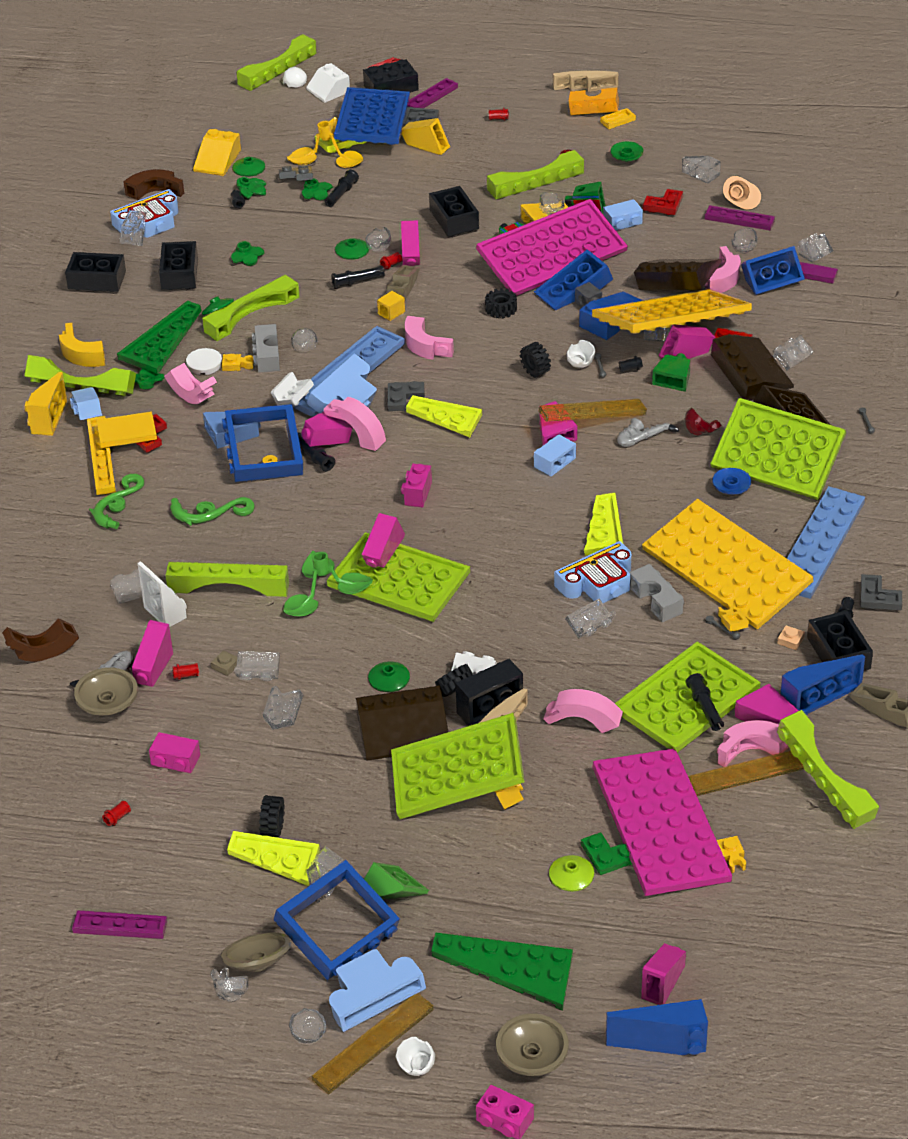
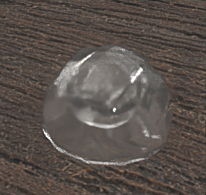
M227 967L223 968L220 974L216 969H213L210 973L216 995L219 999L235 1002L248 990V976L230 977L229 968Z

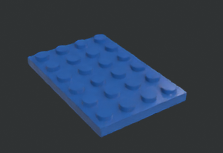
M347 87L334 132V139L340 141H364L374 144H399L410 92Z

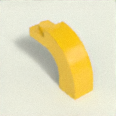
M65 323V331H62V334L59 335L63 356L71 363L79 366H105L103 342H83L77 340L74 336L73 324Z

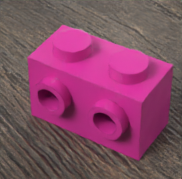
M412 463L410 471H407L406 483H403L401 488V494H404L406 506L424 507L432 484L431 465Z
M491 1084L476 1105V1121H479L485 1127H491L500 1131L506 1137L521 1139L534 1119V1104Z

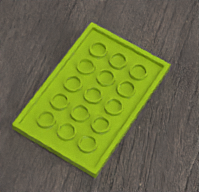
M738 398L711 461V467L720 470L724 468H738L748 473L752 480L819 500L846 435V430Z
M365 532L335 569L337 576L342 578L345 573L366 575L373 579L372 584L363 591L352 595L434 622L469 575L470 566L399 544L384 568L379 566L374 568L368 566L361 555L370 535ZM331 574L327 579V586L338 590L339 583Z
M697 641L615 704L623 711L622 718L666 748L674 749L678 753L711 727L699 702L693 700L692 691L686 686L685 681L690 675L695 673L703 675L704 684L710 689V698L721 718L735 708L737 700L760 689L761 682Z
M513 713L391 749L396 812L399 819L525 782L517 723Z

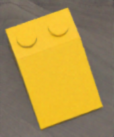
M209 129L203 137L193 171L224 176L241 151L240 134L231 131Z
M58 372L32 392L29 400L25 402V412L28 413L27 424L30 426L31 434L53 436L67 403L63 372Z

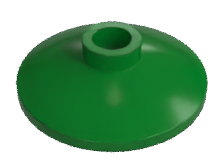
M619 142L612 146L611 155L621 161H633L643 155V147L635 142Z
M256 157L241 158L233 164V171L237 175L244 177L256 176L265 170L264 161Z
M345 239L336 245L335 252L343 259H359L368 254L369 245L361 239Z
M214 297L209 300L211 304L203 310L202 315L219 310L232 303L234 299Z
M387 661L375 665L370 670L368 679L370 685L378 691L396 692L408 684L410 673L403 664Z

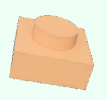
M786 625L778 637L777 644L797 650L805 637V631Z

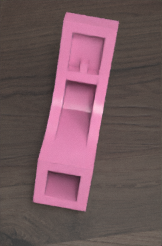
M727 246L720 247L719 259L722 260V267L716 269L705 284L706 290L710 289L723 293L733 288L739 281L740 256L739 254L733 255Z
M407 316L405 320V341L407 347L413 353L432 360L435 355L453 357L454 346L452 338L430 336L425 333V318Z
M185 363L172 369L164 376L175 393L190 404H199L214 395L212 386L217 383L215 378L212 376L204 382H200L191 374Z
M347 397L344 401L334 399L324 408L326 416L342 419L355 429L360 447L376 451L386 441L380 421L360 401L352 397Z
M569 689L559 692L557 701H552L548 704L544 720L551 724L566 717H581L593 723L601 733L619 727L623 711L614 702L599 693L584 689Z
M755 720L742 722L730 727L724 732L723 743L720 744L717 750L718 764L726 767L740 752L748 749L763 750L779 758L788 748V745L778 736L779 724Z

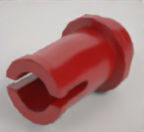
M508 109L489 110V120L503 119L505 121L509 119Z
M395 252L390 256H383L380 260V265L384 269H390L391 266L402 262V256L399 252Z
M197 663L181 666L176 664V666L172 667L174 679L178 678V680H181L183 677L199 676Z
M123 800L111 810L104 811L102 819L108 826L116 825L120 818L131 812V808Z

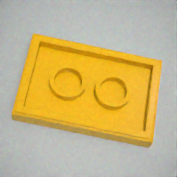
M152 411L96 420L101 448L157 439Z

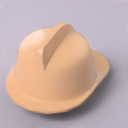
M732 176L724 183L723 193L725 198L736 206L750 210L757 207L760 203L761 193L759 189L739 176Z

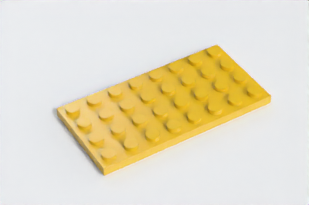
M707 289L592 309V317L599 319L600 322H608L611 326H619L620 329L630 330V333H640L641 330H656V327L669 328L673 324L697 323L701 319L714 320L717 316L741 315L745 311L752 310V303Z
M696 499L642 544L643 550L727 609L728 605H732L734 612L740 611L749 620V624L757 630L814 582L812 575L699 499Z

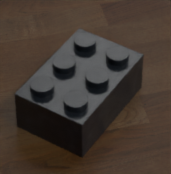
M407 59L363 69L364 87L366 89L406 91L410 93L419 91L418 73Z
M461 186L429 193V210L447 236H455L479 229V211Z
M196 241L162 242L159 269L161 290L196 288L198 267Z
M73 252L65 271L68 289L119 292L126 273L124 254Z
M847 610L808 620L807 639L822 662L863 654L865 656L864 671L871 669L873 650Z
M507 659L456 682V713L468 726L478 724L492 709L523 689V673L510 659Z

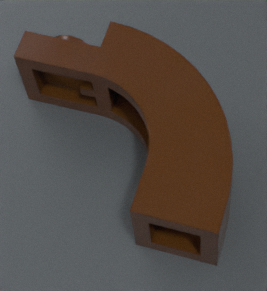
M146 170L136 173L123 181L125 195L137 200L147 193L168 189L176 196L181 197L184 195L183 180L174 177V172L169 170Z
M59 618L49 629L38 635H24L8 627L2 632L6 640L5 644L15 651L18 659L31 662L56 657L68 650L79 639L74 626Z

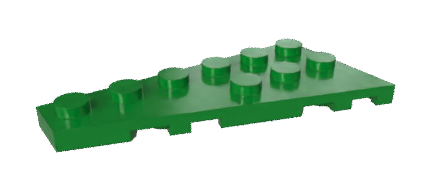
M186 301L118 352V360L158 374L201 313V305Z
M435 933L431 950L432 957L454 966L461 965L466 967L473 974L478 975L480 973L485 975L492 982L521 994L525 992L536 997V1000L555 1004V1008L563 1011L573 949Z

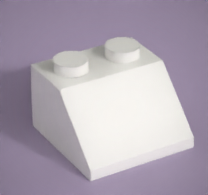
M332 63L326 64L318 68L309 82L307 90L324 103L345 95L347 87H350L349 75Z

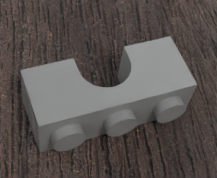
M276 324L255 326V333H252L254 366L258 365V373L280 371Z
M648 564L629 572L630 589L640 599L645 596H652L651 611L661 622L683 614V596L674 590L672 585L661 576L658 570H655Z

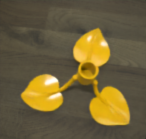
M336 117L330 121H321L317 124L319 133L316 134L314 150L309 147H302L295 150L290 156H287L290 162L297 165L312 163L317 159L315 153L321 138L323 141L332 140L340 156L336 159L339 167L350 168L363 162L362 155L356 151L348 150L343 154L340 152L334 139V132L338 121Z

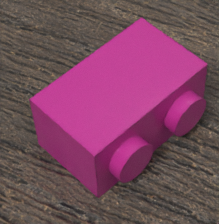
M158 732L149 749L151 765L192 773L200 757L199 741Z

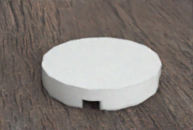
M209 348L192 351L186 358L187 368L196 375H200V373H205V375L215 373L222 366L221 354Z

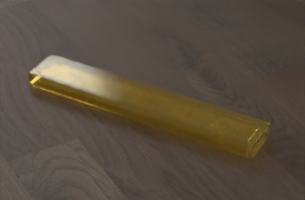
M640 399L540 405L538 411L544 420L549 422L646 415L647 408Z
M791 751L690 775L688 778L696 796L804 770V767L799 759L793 756Z
M419 993L414 994L314 1073L312 1081L329 1095L434 1010L433 1005Z

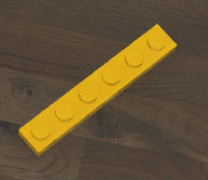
M105 416L87 419L97 495L116 492L110 447L101 448L96 422L98 419H105Z

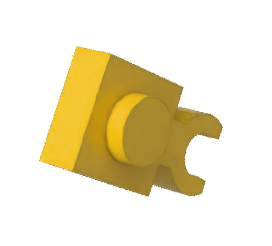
M223 354L222 371H240L241 368L253 369V356L241 357V354Z
M728 605V610L718 607V616L721 618L722 624L730 632L748 628L749 620L740 611L734 612L732 605Z
M738 836L717 840L726 862L729 861L730 872H735V865L741 866L742 870L745 871V852Z

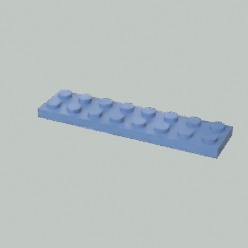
M378 326L374 327L313 376L311 380L314 386L306 396L300 399L299 404L293 408L312 417L319 414L307 405L310 393L354 353L369 365L370 373L405 344V338Z
M828 486L787 557L788 560L813 576L814 582L804 589L799 596L812 598L864 505V496Z

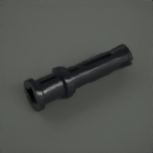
M348 169L345 172V176L339 179L338 185L324 199L328 207L334 206L344 192L352 188V184L359 180L358 173L352 169Z
M380 266L355 272L347 270L341 274L332 273V285L336 289L338 286L347 284L351 286L354 282L384 277L385 273L382 271L384 268Z
M298 432L300 448L311 457L313 463L319 464L323 471H330L335 465V458L327 455L323 448L310 447L301 437L302 434Z
M699 673L690 675L685 683L692 691L693 700L699 702L713 731L720 730V726L724 727V722L710 698L711 691L705 686L703 675Z

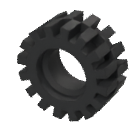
M500 288V291L494 289V292L492 290L489 291V294L487 293L485 297V310L487 314H491V317L496 316L498 319L499 317L504 319L505 316L511 317V315H514L517 311L516 294L513 291L509 292V289L503 291V288Z
M533 342L521 348L519 356L522 360L520 361L524 364L523 368L527 369L526 372L530 373L531 377L536 378L550 371L551 359H548L549 354H546L547 350L543 348L542 344L539 345V342Z
M464 664L443 675L435 681V684L440 686L442 697H446L456 692V682L472 676L473 673L468 664Z
M265 795L260 808V834L279 837L283 828L282 824L284 823V800L280 796Z

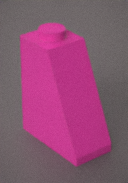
M418 220L401 221L403 265H420Z
M672 325L659 356L663 358L665 355L676 356L678 353H682L687 359L708 353L715 336L706 327Z
M556 401L539 406L542 446L558 434L572 442L577 440L576 423Z
M322 412L305 420L301 437L310 447L349 443L353 427L342 419L326 416Z
M378 514L361 554L368 566L384 568L403 540L405 533L396 517Z
M153 620L148 622L132 665L133 677L138 684L153 687L172 657L173 648L169 624Z
M770 684L737 700L735 704V717L745 722L759 720L780 724L781 719L799 711Z
M665 943L643 967L641 999L657 1005L666 1003L685 967L686 951Z

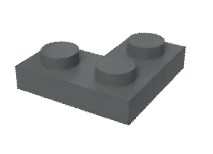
M408 107L403 127L409 122L438 118L439 110Z
M306 164L298 165V168L283 166L282 169H278L280 179L296 178L297 181L313 179L312 168Z
M424 382L388 383V411H406V399H411L412 395L425 398Z
M861 574L860 608L902 610V591L882 589L881 575Z

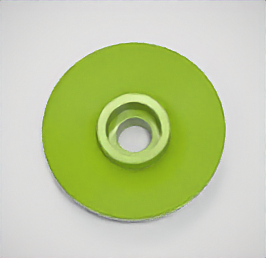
M568 855L560 857L552 863L549 869V877L551 882L561 890L580 891L592 883L594 868L585 858Z

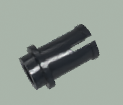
M233 190L231 192L232 205L235 208H242L245 205V199L241 196L239 190Z
M634 356L633 359L619 361L621 373L634 369L640 370L643 367L641 357Z
M844 597L841 600V607L838 612L847 610L851 618H853L854 600L851 597Z

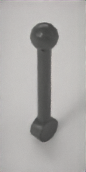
M596 353L594 359L598 362L599 375L601 378H604L607 374L603 370L601 354Z
M859 408V414L863 416L868 426V433H874L875 428L871 426L868 420L866 408Z
M709 615L706 617V623L714 624L732 635L735 640L740 638L739 632H730L725 626L715 621L713 616Z

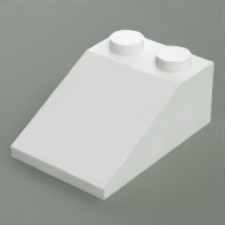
M142 562L137 563L144 608L159 622L169 624V627L186 619L187 605L185 601L179 598L171 588Z

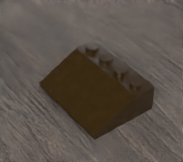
M653 260L640 263L634 271L639 290H702L722 263V260Z
M728 334L713 339L711 356L742 399L754 400L762 385L782 389L794 388V384L759 338Z
M762 385L753 402L831 425L808 396L802 392Z
M440 686L356 698L357 718L367 761L392 757L391 749L449 732Z

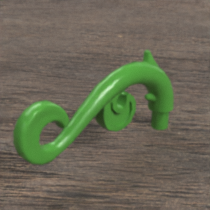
M128 474L124 476L121 480L124 490L104 497L95 505L94 509H89L96 523L107 529L119 528V522L112 520L111 517H108V514L104 515L103 511L107 506H109V510L112 512L122 511L126 505L125 499L122 497L132 494L144 486V479L141 475ZM131 482L137 483L136 486L129 488L128 484Z
M246 497L232 500L217 509L212 502L205 501L197 504L196 510L198 514L187 513L188 510L182 508L177 498L171 499L170 509L176 519L191 526L192 523L197 524L211 521L231 507H233L235 514L247 516L253 513L255 506L254 502ZM243 504L246 506L244 508H238L235 505Z

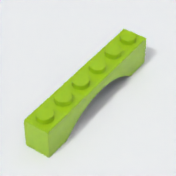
M302 34L293 39L289 48L279 57L263 63L246 65L236 71L238 85L252 91L282 74L287 69L317 54L316 40Z
M575 150L560 154L552 163L536 170L526 172L501 171L487 176V190L495 199H500L584 173V159Z
M287 275L277 278L229 305L203 317L204 332L216 341L230 335L235 325L249 313L269 306L286 305L300 298L299 284Z
M28 355L25 377L31 378L30 382L41 383V380L48 381L58 372H63L48 358ZM112 368L105 373L92 377H75L63 372L65 387L75 389V386H81V389L93 387L98 389L100 393L109 394V391H114L115 395L126 396V393L133 394L136 372Z
M168 562L165 575L167 586L174 593L188 594L194 589L205 585L229 583L252 588L266 596L287 597L289 587L287 565Z
M800 710L781 719L777 730L779 738L788 745L793 756L797 757L803 764L805 771L811 774L817 786L829 797L831 804L836 806L841 812L843 819L853 829L875 819L879 805L868 791L846 782L836 775L823 761L815 744L814 724L806 714Z

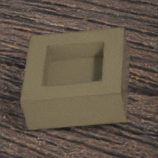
M223 650L211 662V668L228 676L240 665V658Z

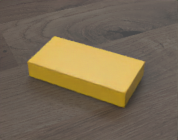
M627 108L600 117V123L608 129L636 120V115Z

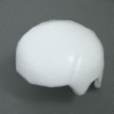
M291 67L284 72L283 84L286 83L288 88L302 87L307 81L306 73L298 67Z
M580 340L576 345L571 344L566 353L567 360L573 367H587L594 359L595 348L589 341Z
M410 1037L403 1040L397 1047L395 1057L399 1066L407 1074L413 1076L424 1075L434 1065L435 1053L427 1041L425 1042L417 1037Z

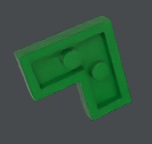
M601 832L581 839V846L600 875L632 865L626 844L623 843L610 847Z

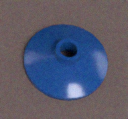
M724 468L714 474L712 483L718 491L734 495L747 491L751 486V478L748 473L741 469Z

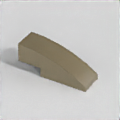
M402 265L393 274V281L387 286V293L394 291L406 299L415 284L420 267Z
M861 683L850 694L851 699L871 713L897 725L908 727V700L898 698L897 691Z

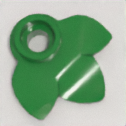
M247 177L237 179L236 185L242 196L250 199L253 194L266 195L264 187L266 182L262 179H249Z
M315 178L306 180L302 196L305 199L314 197L316 200H324L328 196L327 190L332 189L333 186L327 182H318Z
M242 241L237 244L236 251L232 253L231 259L233 263L243 261L245 265L252 266L258 262L257 256H261L265 252L261 247H254L249 242Z
M141 369L136 374L135 382H137L141 389H150L154 387L155 382L163 380L165 374H155Z

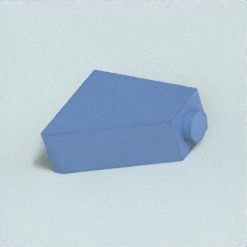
M225 412L203 413L204 428L217 449L228 446L229 444L225 445L224 433L227 432L222 428V419L225 418ZM260 422L233 424L236 443L258 437L259 428H261Z

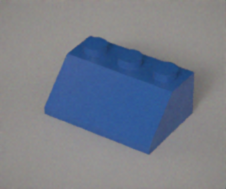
M795 246L753 258L741 264L746 282L755 295L805 280Z

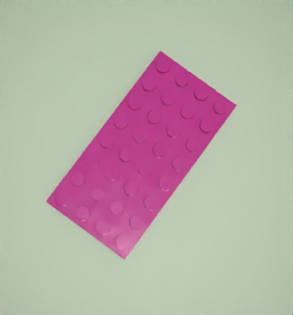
M591 199L476 245L477 251L505 288L509 289V292L513 291L516 296L541 286L587 249L603 261L627 251L628 248L627 244Z
M668 749L593 761L592 768L622 841L628 848L631 863L645 896L731 882L732 874L677 751Z

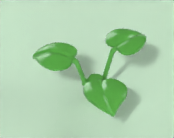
M312 551L302 567L303 575L313 578L311 594L309 597L304 594L290 597L285 602L283 612L291 616H306L317 609L318 601L313 599L317 576H325L331 572L339 583L338 590L344 594H356L363 591L372 584L373 579L360 573H345L342 578H339L334 571L335 564L328 558V554L326 552Z

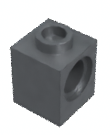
M590 282L575 288V303L581 308L593 300L602 298V292Z

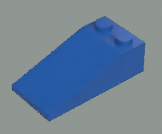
M587 249L537 288L534 293L552 309L557 310L575 302L576 287L590 282L600 290L612 281L613 277L608 266Z
M624 291L593 300L579 310V327L608 340L622 329L619 326H611L608 322H600L599 319L592 317V309L643 300Z
M862 654L802 666L788 671L782 675L781 695L797 710H802L807 715L854 691L862 683L865 656Z
M702 999L606 1012V1046L677 1055H696L706 1052L708 1020Z

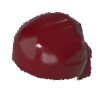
M692 407L685 414L686 428L694 435L706 432L712 433L722 426L718 420H714L711 423L706 422Z

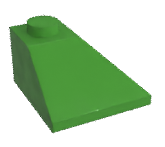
M373 862L364 878L382 899L424 895L429 892L425 886L396 865Z

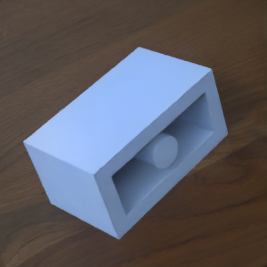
M633 199L603 207V215L615 231L642 224L643 209Z
M93 387L71 392L72 398H69L71 409H73L74 415H78L80 420L102 416L99 398Z
M558 434L534 452V467L549 476H553L576 459V443Z

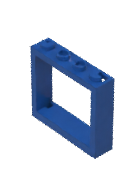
M292 404L225 411V418L222 419V428L227 432L224 433L225 445L229 444L227 458L232 461V463H229V470L231 474L234 473L235 482L303 475V459ZM285 419L292 460L240 465L233 424Z
M345 860L276 909L274 921L328 981L334 975L337 976L336 969L352 961L354 958L362 956L368 950L376 949L385 937H392V934L398 930L397 926L400 918L350 863ZM346 879L384 923L331 961L292 917Z

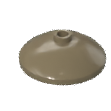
M101 668L91 671L78 681L74 690L75 701L82 710L101 716L123 711L134 702L138 693L135 678L129 672L119 668Z
M261 933L242 938L230 944L223 950L221 956L224 964L231 968L260 972L279 961L288 952L291 942L290 938L283 933Z
M523 1014L510 1019L501 1027L496 1038V1052L500 1061L511 1071L526 1076L544 1075L557 1069L564 1062L569 1049L568 1036L564 1028L554 1019L541 1014Z

